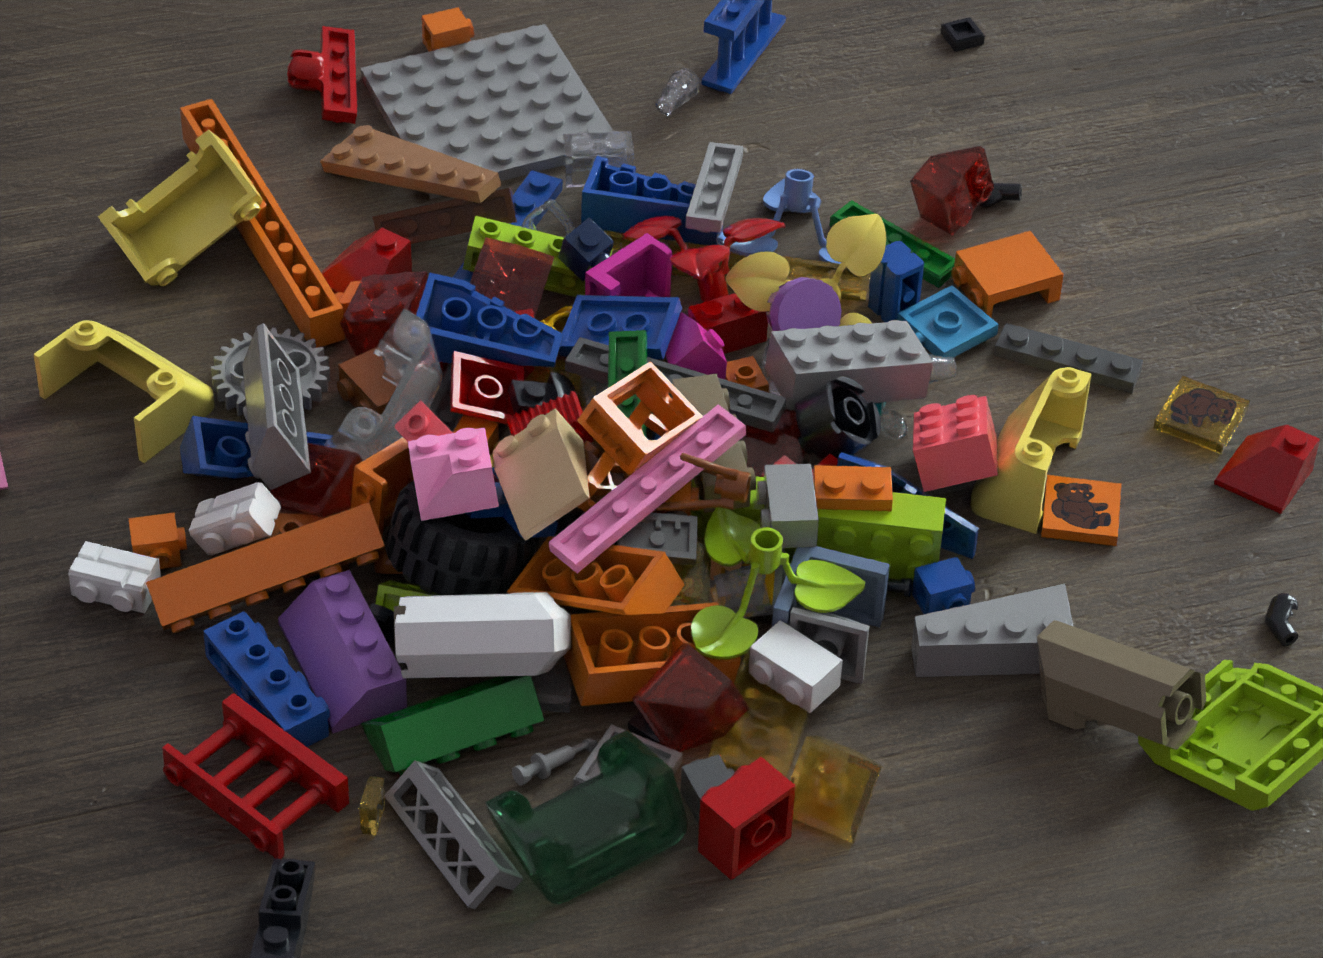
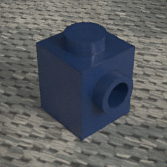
M588 218L564 237L558 258L583 282L586 271L610 257L614 241L593 220Z

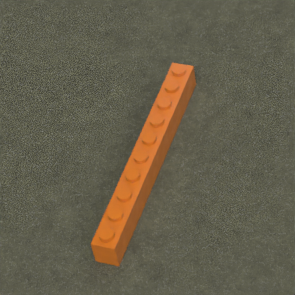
M209 99L180 107L183 140L189 150L195 154L198 153L200 147L195 140L209 129L226 144L262 197L263 201L260 205V212L248 221L243 220L236 227L300 332L304 333L305 340L315 339L316 348L345 340L342 305L214 101Z

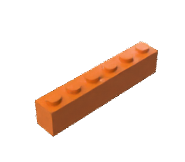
M368 502L146 582L163 630L171 628L173 633H178L195 626L194 619L209 615L210 620L232 613L231 606L246 601L247 606L264 602L269 599L268 593L283 588L284 593L292 592L306 586L305 579L316 575L324 578L343 572L341 566L355 561L358 567L375 562L380 559L378 553L384 551L385 545Z

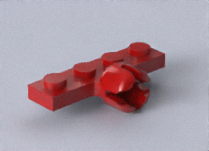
M322 26L320 35L321 54L317 51L301 49L292 51L290 56L293 58L288 65L287 71L288 85L293 89L319 90L321 92L322 120L355 124L357 117L355 30Z

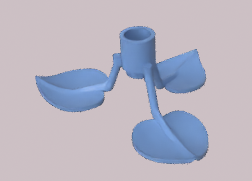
M802 169L787 171L786 177L764 195L763 204L767 208L776 211L773 218L776 221H780L783 212H811L818 242L822 247L819 250V258L828 265L838 268L841 262L833 260L827 251V240L824 238L817 210L820 207L821 200L812 192L814 175ZM776 230L752 241L735 242L731 245L730 251L743 256H749L758 252H774L778 247V242L771 237L775 234ZM723 231L719 237H716V241L720 245H724V240L727 238L723 235Z

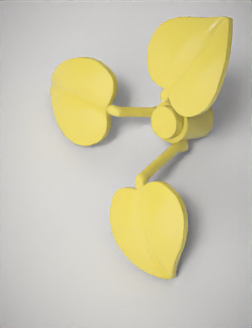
M878 214L844 218L838 221L828 233L827 251L833 260L841 263L832 279L823 278L820 280L833 288L839 297V301L841 300V291L838 283L846 267L855 276L863 277L873 272L883 259L886 247V231L883 220ZM768 251L754 253L743 258L732 267L726 276V283L747 307L759 312L770 311L771 303L767 301L771 293L780 289L779 286L791 281L787 280L790 266L788 261L777 253ZM848 313L841 318L839 326L855 325L857 323L870 324L872 322L859 313Z

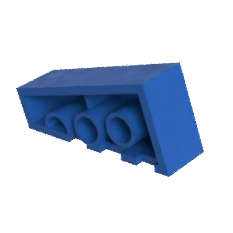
M596 156L582 191L581 223L590 218L603 231L625 233L635 224L648 218L673 216L681 219L682 225L676 229L679 231L684 242L694 243L698 246L718 245L716 237L720 235L719 232L705 233L696 229L685 228L686 214L696 184L685 181L679 185L672 184L665 175L654 173L650 177L636 173L635 166L623 163L618 168L608 165L607 158ZM669 235L660 238L664 241H676L674 237Z

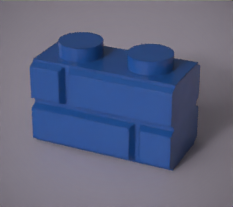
M895 241L886 245L881 263L871 272L868 307L878 316L881 315V319L884 322L897 320L899 312L918 303L921 297L924 261L915 253H911V249L902 241Z

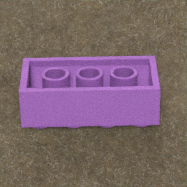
M343 571L312 581L280 615L278 624L312 693L316 697L321 696L329 707L331 717L328 718V726L331 732L336 733L358 726L362 722L406 708V678L402 677L401 668L351 571Z

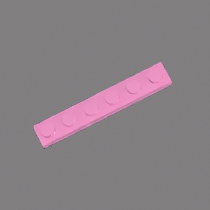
M719 404L716 405L550 540V552L576 573L580 572L704 470L682 461L680 454L686 453L709 462H714L746 435V425Z

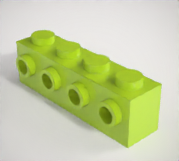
M475 216L463 270L574 297L585 295V280L582 282L558 258L564 237Z

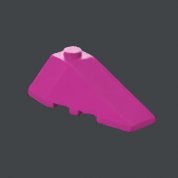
M651 291L645 294V297H659ZM681 312L665 354L668 363L707 375L717 374L718 378L724 380L726 378L727 361L722 347L725 345L720 336L712 329L706 331L695 320Z

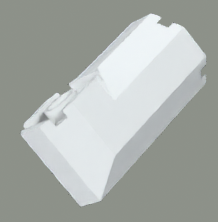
M547 592L401 597L399 606H406L405 614L396 615V658L398 663L407 664L408 669L401 670L403 678L540 675L549 672L556 665L555 663L571 649V615L563 607L561 608Z

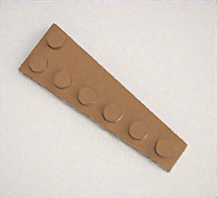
M370 125L357 127L349 137L334 146L332 151L320 160L323 171L327 173L482 203L501 186L497 172L374 130Z

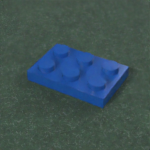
M577 295L562 332L563 339L559 349L560 356H568L579 337L609 345V332L646 330L647 357L664 359L682 310L679 297Z

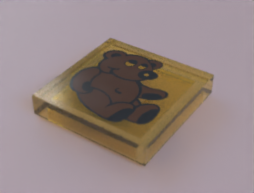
M1182 376L1157 415L1153 429L1222 454L1248 411L1250 400Z

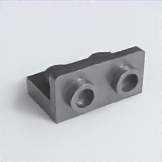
M682 511L651 512L617 540V545L663 551L672 564L694 565L697 552L698 516H688Z

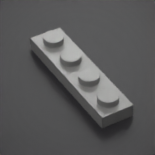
M709 142L686 214L685 228L696 229L705 233L721 232L743 159L744 146Z

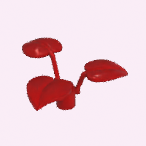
M673 216L648 218L635 224L621 236L622 240L626 239L633 242L646 233L656 240L666 235L674 237L681 251L672 255L670 262L677 269L693 276V279H697L700 298L706 302L728 295L725 274L729 272L728 261L731 245L735 242H748L758 239L778 228H785V223L767 218L740 220L723 230V235L727 237L724 240V245H709L698 249L687 248L679 231L676 229L682 225L681 219Z

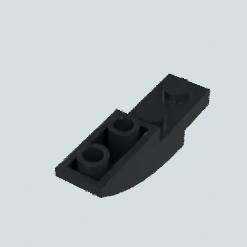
M274 858L259 908V926L249 958H300L309 915L316 862Z

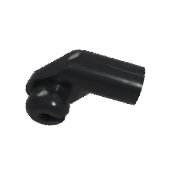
M980 184L974 190L973 200L977 205L985 208L1003 200L1021 201L1022 184Z
M1280 593L1273 597L1265 616L1267 626L1282 646H1290L1298 639V633L1288 621V618L1294 614L1292 609L1298 610V602L1296 598L1288 593Z

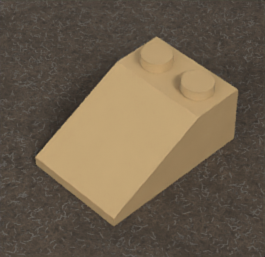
M556 408L546 415L540 414L529 422L527 428L515 436L505 437L493 450L494 470L519 532L525 541L590 498L583 440Z

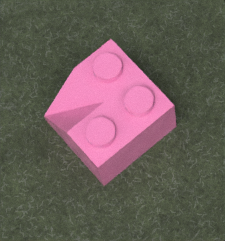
M485 427L479 429L463 428L456 433L440 436L424 435L417 440L408 441L421 521L499 507Z

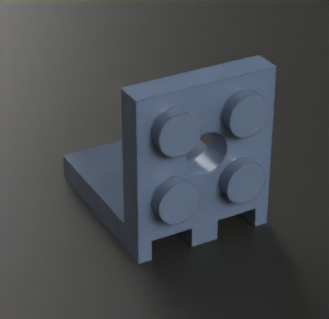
M818 546L797 547L790 564L795 575L797 567L801 562L822 560L845 568L866 582L864 590L841 609L829 613L876 627L881 626L885 612L890 564ZM787 576L773 607L772 627L780 620L790 626L792 608L802 606L794 597L796 585L790 583Z

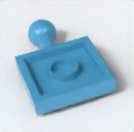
M953 285L899 312L897 318L899 321H907L921 344L942 363L997 335L999 325Z

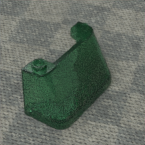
M628 729L608 739L600 747L597 755L599 775L532 809L529 801L523 794L518 791H508L485 802L492 822L536 888L551 903L561 904L583 894L674 846L686 834L688 819L673 769Z

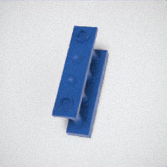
M720 0L704 21V32L717 36L719 39L718 58L701 79V85L732 94L786 22V16L772 12V0Z

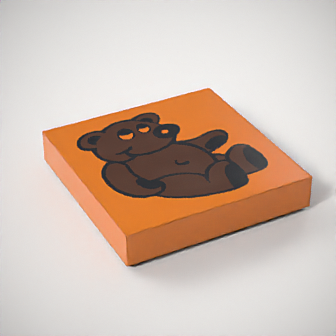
M1047 475L1041 537L1116 546L1122 484Z

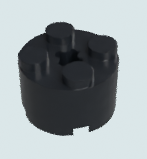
M838 377L796 402L794 409L800 431L798 441L801 448L808 454H816L822 460L829 454L838 459L841 452L854 455L873 443V440L878 438L881 432V420L874 402L872 401L868 404L861 395L866 390L859 383L848 377Z

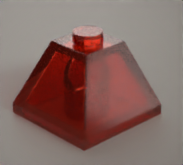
M683 643L632 698L661 744L678 752H683L724 737L750 709L732 680L687 643Z

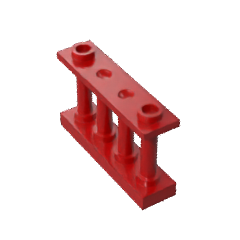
M233 693L222 701L223 727L185 756L169 743L162 747L163 771L173 785H181L246 835L259 851H267L274 858L282 859L285 856L283 831L318 803L327 804L337 813L349 804L348 777ZM232 739H240L251 747L214 777L199 767L202 762ZM260 760H268L279 768L242 799L227 788V786ZM289 781L297 782L308 790L271 820L255 810V808Z

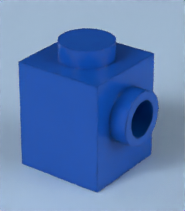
M958 557L915 568L912 595L923 614L970 604L971 594L975 591L974 578L969 570L965 571Z

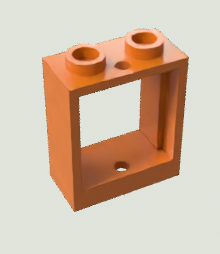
M650 361L592 398L577 421L630 476L703 416ZM633 395H636L670 431L652 444L617 407Z

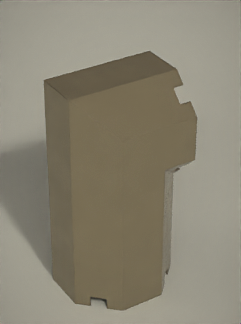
M1057 620L1051 622L1037 636L1041 693L1049 720L1075 730L1086 728V721L1097 720V726L1109 724L1176 750L1195 732L1198 721L1191 718L1195 708L1203 710L1206 702L1204 674Z

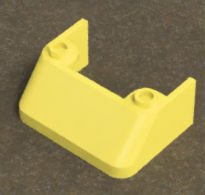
M84 320L74 324L34 353L39 395L43 399L51 396L98 361L157 400L134 417L138 457L143 463L147 462L185 433L192 416L206 417L214 409V394L210 386L130 336L95 321Z

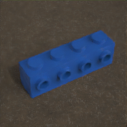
M243 611L203 630L207 659L237 696L306 747L329 736L328 718L331 717L327 703L321 696L316 697L312 693L305 676L300 671L295 672L292 669L284 651L279 646L275 648L268 640L264 627L259 622L254 623L247 613Z

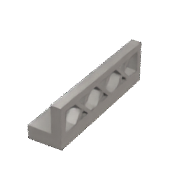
M415 760L384 795L467 907L476 909L496 885L514 890L524 879L438 768ZM414 784L417 788L416 806L407 807L401 797ZM435 812L438 815L437 834H427L425 831L426 813ZM447 840L458 841V862H449L446 859ZM468 868H478L485 878L471 892L467 886Z

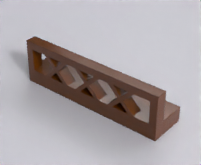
M512 188L496 190L482 203L453 199L372 216L375 231L384 228L411 240V244L471 232L475 216L508 224L517 222L512 200Z

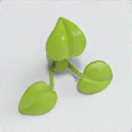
M716 508L708 521L705 531L704 545L707 555L714 562L726 567L735 566L743 560L746 564L751 565L750 574L737 613L735 614L730 608L721 605H714L700 610L691 624L692 640L696 651L713 659H732L747 653L750 650V646L756 642L758 636L757 625L753 621L743 618L757 574H771L780 565H782L788 581L796 585L794 591L796 601L806 609L819 613H829L841 609L864 590L866 582L851 571L822 560L801 562L797 567L795 575L788 562L789 554L782 552L783 537L777 530L768 527L760 528V524L750 518L739 515L729 509Z

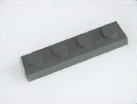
M1008 323L1004 325L994 352V356L1051 372L1065 367L1092 374L1091 383L1128 393H1133L1143 365V360Z

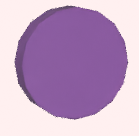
M799 277L779 286L780 289L771 293L767 301L771 304L770 312H766V316L773 331L840 325L842 310L839 297L830 285L818 279Z

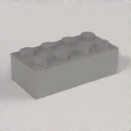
M899 320L883 323H857L845 326L826 325L820 328H790L783 331H771L765 369L780 395L787 398L786 405L789 410H795L796 402L838 377H848L859 383L866 390L861 395L867 403L872 401L878 403L926 398L933 367L932 359L908 322Z

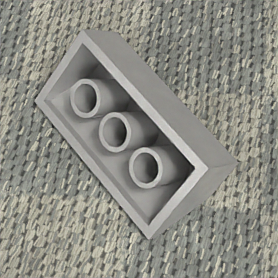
M263 323L256 327L242 364L244 380L240 384L246 398V406L243 407V413L248 422L249 430L245 433L251 451L248 465L253 476L256 479L261 478L267 487L272 490L311 473L299 369Z

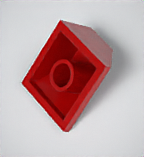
M380 228L354 241L321 273L334 294L337 292L344 293L350 282L363 281L376 307L412 273L411 240Z
M454 351L451 363L450 412L508 424L506 420L508 415L514 416L508 388L512 380L524 381V367Z
M1287 424L1248 435L1215 478L1214 484L1282 514L1313 471L1320 439Z

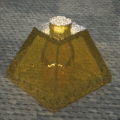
M806 736L790 779L796 785L793 819L848 842L855 843L882 765L852 748L822 736Z

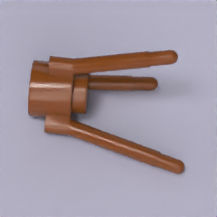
M682 453L680 454L682 461L703 468L702 472L717 476L714 493L721 495V499L662 503L655 510L675 511L707 508L734 510L735 502L746 503L751 484V473L726 468Z

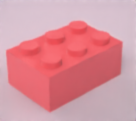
M967 395L957 399L956 403L944 406H941L939 403L928 404L920 408L919 412H914L913 453L924 492L998 475L997 436L986 396L978 398L976 395Z

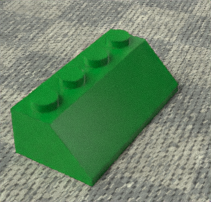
M497 676L362 722L361 724L383 768L386 771L398 772L401 777L415 760L424 763L436 758L437 763L448 762L460 757L459 750L473 746L476 751L496 745V737L510 733L511 738L531 733L534 731L533 724L544 721L531 676Z

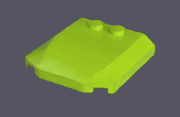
M1223 660L1205 675L1206 702L1203 710L1195 708L1191 718L1198 721L1195 732L1177 750L1138 736V744L1155 764L1251 811L1269 807L1323 760V689L1269 664L1254 663L1251 669L1233 668L1232 660Z

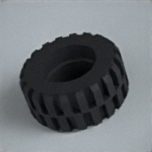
M413 480L402 488L398 495L385 539V549L395 570L402 572L404 579L408 582L420 585V589L428 593L434 592L439 595L508 594V589L535 555L539 537L529 538L525 541L503 517L470 519L466 513L421 521Z

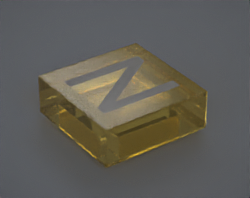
M370 776L367 779L359 807L362 834L377 836L385 807L384 778Z

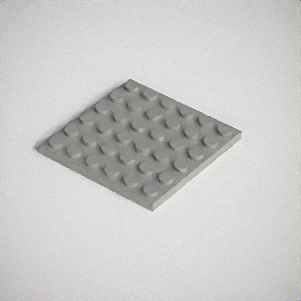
M545 24L361 68V79L394 137L497 172L500 181L527 175L531 170L539 172L620 150V140ZM426 192V194L428 195L429 199H433V198H437V197H441V196H442V195H437V194H432V193H427V192Z

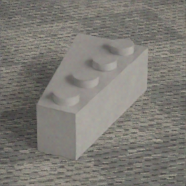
M1056 585L915 616L911 646L915 677L1040 674L1037 636L1054 620L1073 626L1066 585Z

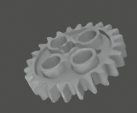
M272 327L271 334L299 369L303 408L311 410L312 401L321 402V392H328V382L331 381L329 358L324 356L323 347L316 348L315 339L305 342L304 333L301 332L295 337H291L290 329L285 330L281 335L277 334L276 327ZM246 332L243 333L242 342L232 338L230 339L231 348L222 346L220 348L221 356H214V366H211L213 392H217V400L225 401L227 410L236 407L237 416L244 414L243 407L246 406V398L240 383L244 380L242 364L253 338Z

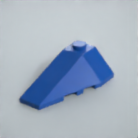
M192 416L180 445L183 473L213 478L252 477L253 474L248 465L251 451L245 437V433L249 431L248 423ZM306 432L310 470L337 467L340 461L335 436Z

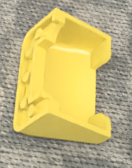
M209 129L195 140L200 147L198 153L189 152L186 156L190 161L138 202L130 199L126 202V205L129 207L128 209L117 212L113 206H110L98 216L145 282L155 286L159 284L162 287L171 283L177 277L179 270L240 222L254 218L261 210L262 197L226 144Z
M1071 367L1055 370L1010 414L997 438L998 475L977 480L973 487L970 506L976 515L1037 534L1044 513L1042 511L1047 472L1051 465L1055 448L1063 443H1069V447L1076 449L1082 437L1091 373Z

